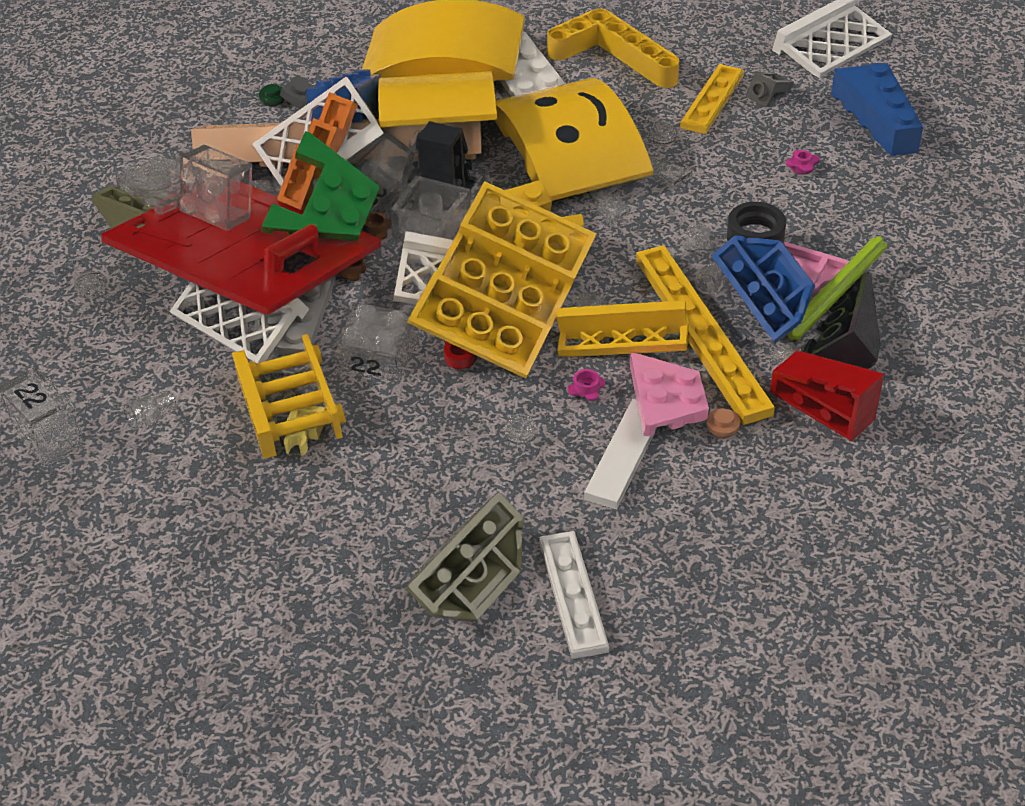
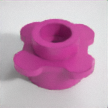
M795 150L792 158L786 160V165L797 174H809L813 171L814 164L819 163L820 158L817 155H812L809 151Z
M579 370L574 374L573 384L568 386V393L571 396L579 395L585 397L588 401H594L599 397L598 392L600 388L605 386V380L594 370Z

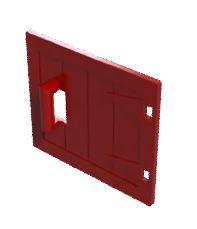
M226 175L212 179L101 234V241L107 245L265 315H270L381 247L380 238L363 231L358 241L319 238L318 229L314 224H309L291 235H288L289 232L273 231V234L261 232L262 224L272 203L301 215L304 213V210L277 200L275 195ZM300 251L318 258L293 274L283 271L284 260Z

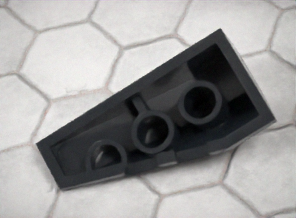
M866 272L829 308L831 314L826 320L821 321L816 328L822 332L817 341L814 338L808 340L803 352L865 369H870L877 363L881 342L872 276L869 272Z

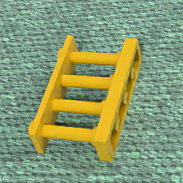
M308 333L301 335L305 350L303 352L256 364L255 361L248 362L245 350L232 353L237 377L263 459L277 456L274 442L280 441L279 437L318 426L331 424L336 439L343 438L340 424L346 423L341 403L335 404L320 367L323 361L318 344L312 346ZM308 364L310 371L265 383L259 380V376ZM313 383L316 384L318 389L317 391L268 403V400L261 402V400L266 399L267 395ZM323 403L324 407H326V411L277 424H275V421L268 422L273 420L272 416Z

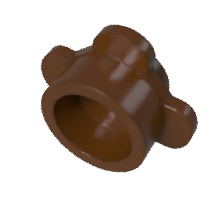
M374 212L369 214L362 231L384 239L387 237L388 229L393 224L384 214Z
M363 259L340 271L339 275L344 279L358 281L359 275L366 271Z

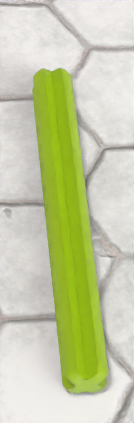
M881 236L872 238L809 302L801 324L787 334L790 340H799L887 249V243L884 242Z

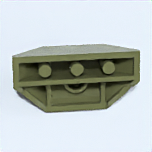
M113 185L92 195V202L111 229L169 201V199L137 190H121L120 187Z
M498 491L467 519L419 568L405 589L431 616L466 621L478 620L521 572V529H523L524 517Z

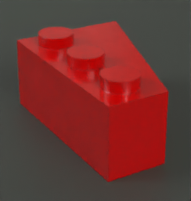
M796 350L772 371L770 393L848 440L853 441L876 419L884 373Z

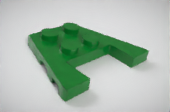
M305 131L296 150L295 159L323 169L302 215L272 203L262 224L261 232L273 234V231L289 232L288 235H291L309 224H314L318 229L319 238L358 241L377 198L380 186L310 132Z

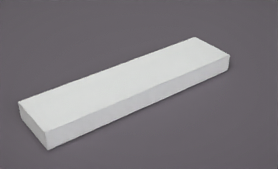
M632 399L584 491V500L618 509L654 436H644L636 399Z
M575 531L539 537L540 547L571 658L576 659L609 653V644Z

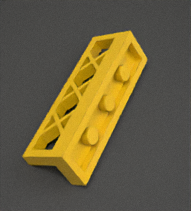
M685 300L557 308L556 318L560 332L557 350L559 356L580 357L687 351L689 323ZM680 333V339L678 340L663 339L667 334ZM644 335L647 337L642 342L631 341L635 336ZM606 337H613L615 339L607 344L599 342ZM567 339L583 340L579 345L567 346Z

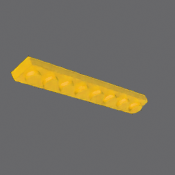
M665 245L636 252V263L662 302L685 300L689 323L688 342L733 411L739 415L741 423L746 425L773 417L774 405Z

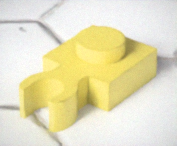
M309 406L290 411L287 421L326 411V407ZM324 425L286 435L284 439L286 454L290 453V449L293 446L299 445L301 456L305 455L308 451V439L318 440Z

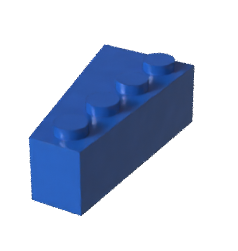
M874 63L872 65L837 68L834 70L831 95L843 103V107L848 113L852 112L858 118V123L872 133V137L890 156L919 152L923 125L888 63Z
M370 69L355 70L354 73H345L342 76L329 77V80L316 81V86L306 88L308 104L340 80L348 77L369 110L374 114V112L379 110L378 85L381 74H371ZM347 87L336 93L340 97L351 100L352 95ZM318 106L313 110L311 122L313 118L319 120L323 106ZM355 112L352 123H360L367 117L365 114Z

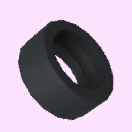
M751 201L742 203L733 208L728 215L727 240L729 241L737 235L744 236L745 238L779 240L784 243L786 217L780 209L765 202ZM751 224L768 227L770 231L762 233L751 232L742 227Z

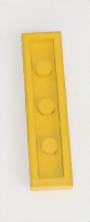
M719 64L681 120L680 128L707 134L743 78L744 70Z

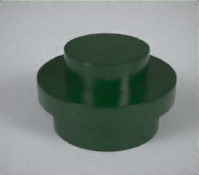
M276 84L266 85L259 91L260 101L266 106L280 105L284 101V98L280 96L283 87Z

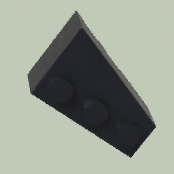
M429 121L423 131L417 134L415 147L419 153L417 171L421 176L419 194L422 196L424 208L455 215L477 182V179L470 176L469 170H472L473 165L471 161L466 160L464 155L468 153V147L462 128Z

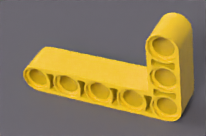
M606 9L591 10L559 24L547 32V54L553 60H564L599 45L659 87L671 88L678 84L679 58Z

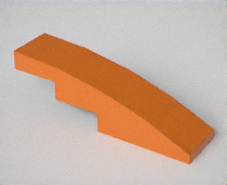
M329 92L319 120L312 119L308 132L337 153L347 134L358 103ZM297 144L277 200L304 210L312 195L313 179L319 178L323 169L295 159V153L299 146Z

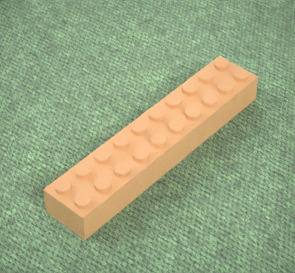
M369 120L352 123L351 129L362 130L371 123ZM481 121L440 123L462 128L468 147V153L464 154L466 159H476V154H481ZM281 123L203 125L191 129L194 164L199 161L203 169H214L224 166L225 163H231V168H242L252 165L253 162H259L260 167H267L252 144ZM294 123L291 125L288 138L301 141L305 124ZM427 124L383 127L389 137L351 164L362 163L365 160L364 158H373L375 163L391 162L392 157L402 156V161L404 162L419 161V153L415 147L417 134L422 132ZM281 132V133H280L279 135H277V136H278V137H283V132ZM350 132L349 139L356 133ZM272 139L262 147L268 156L279 158L282 141ZM287 142L284 159H292L296 143ZM272 160L275 166H277L278 161Z

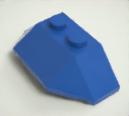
M735 235L711 255L775 344L801 324L815 284L781 241L745 238L744 236Z

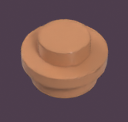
M724 408L710 412L706 421L709 431L720 438L733 436L738 432L741 424L740 417L736 412Z

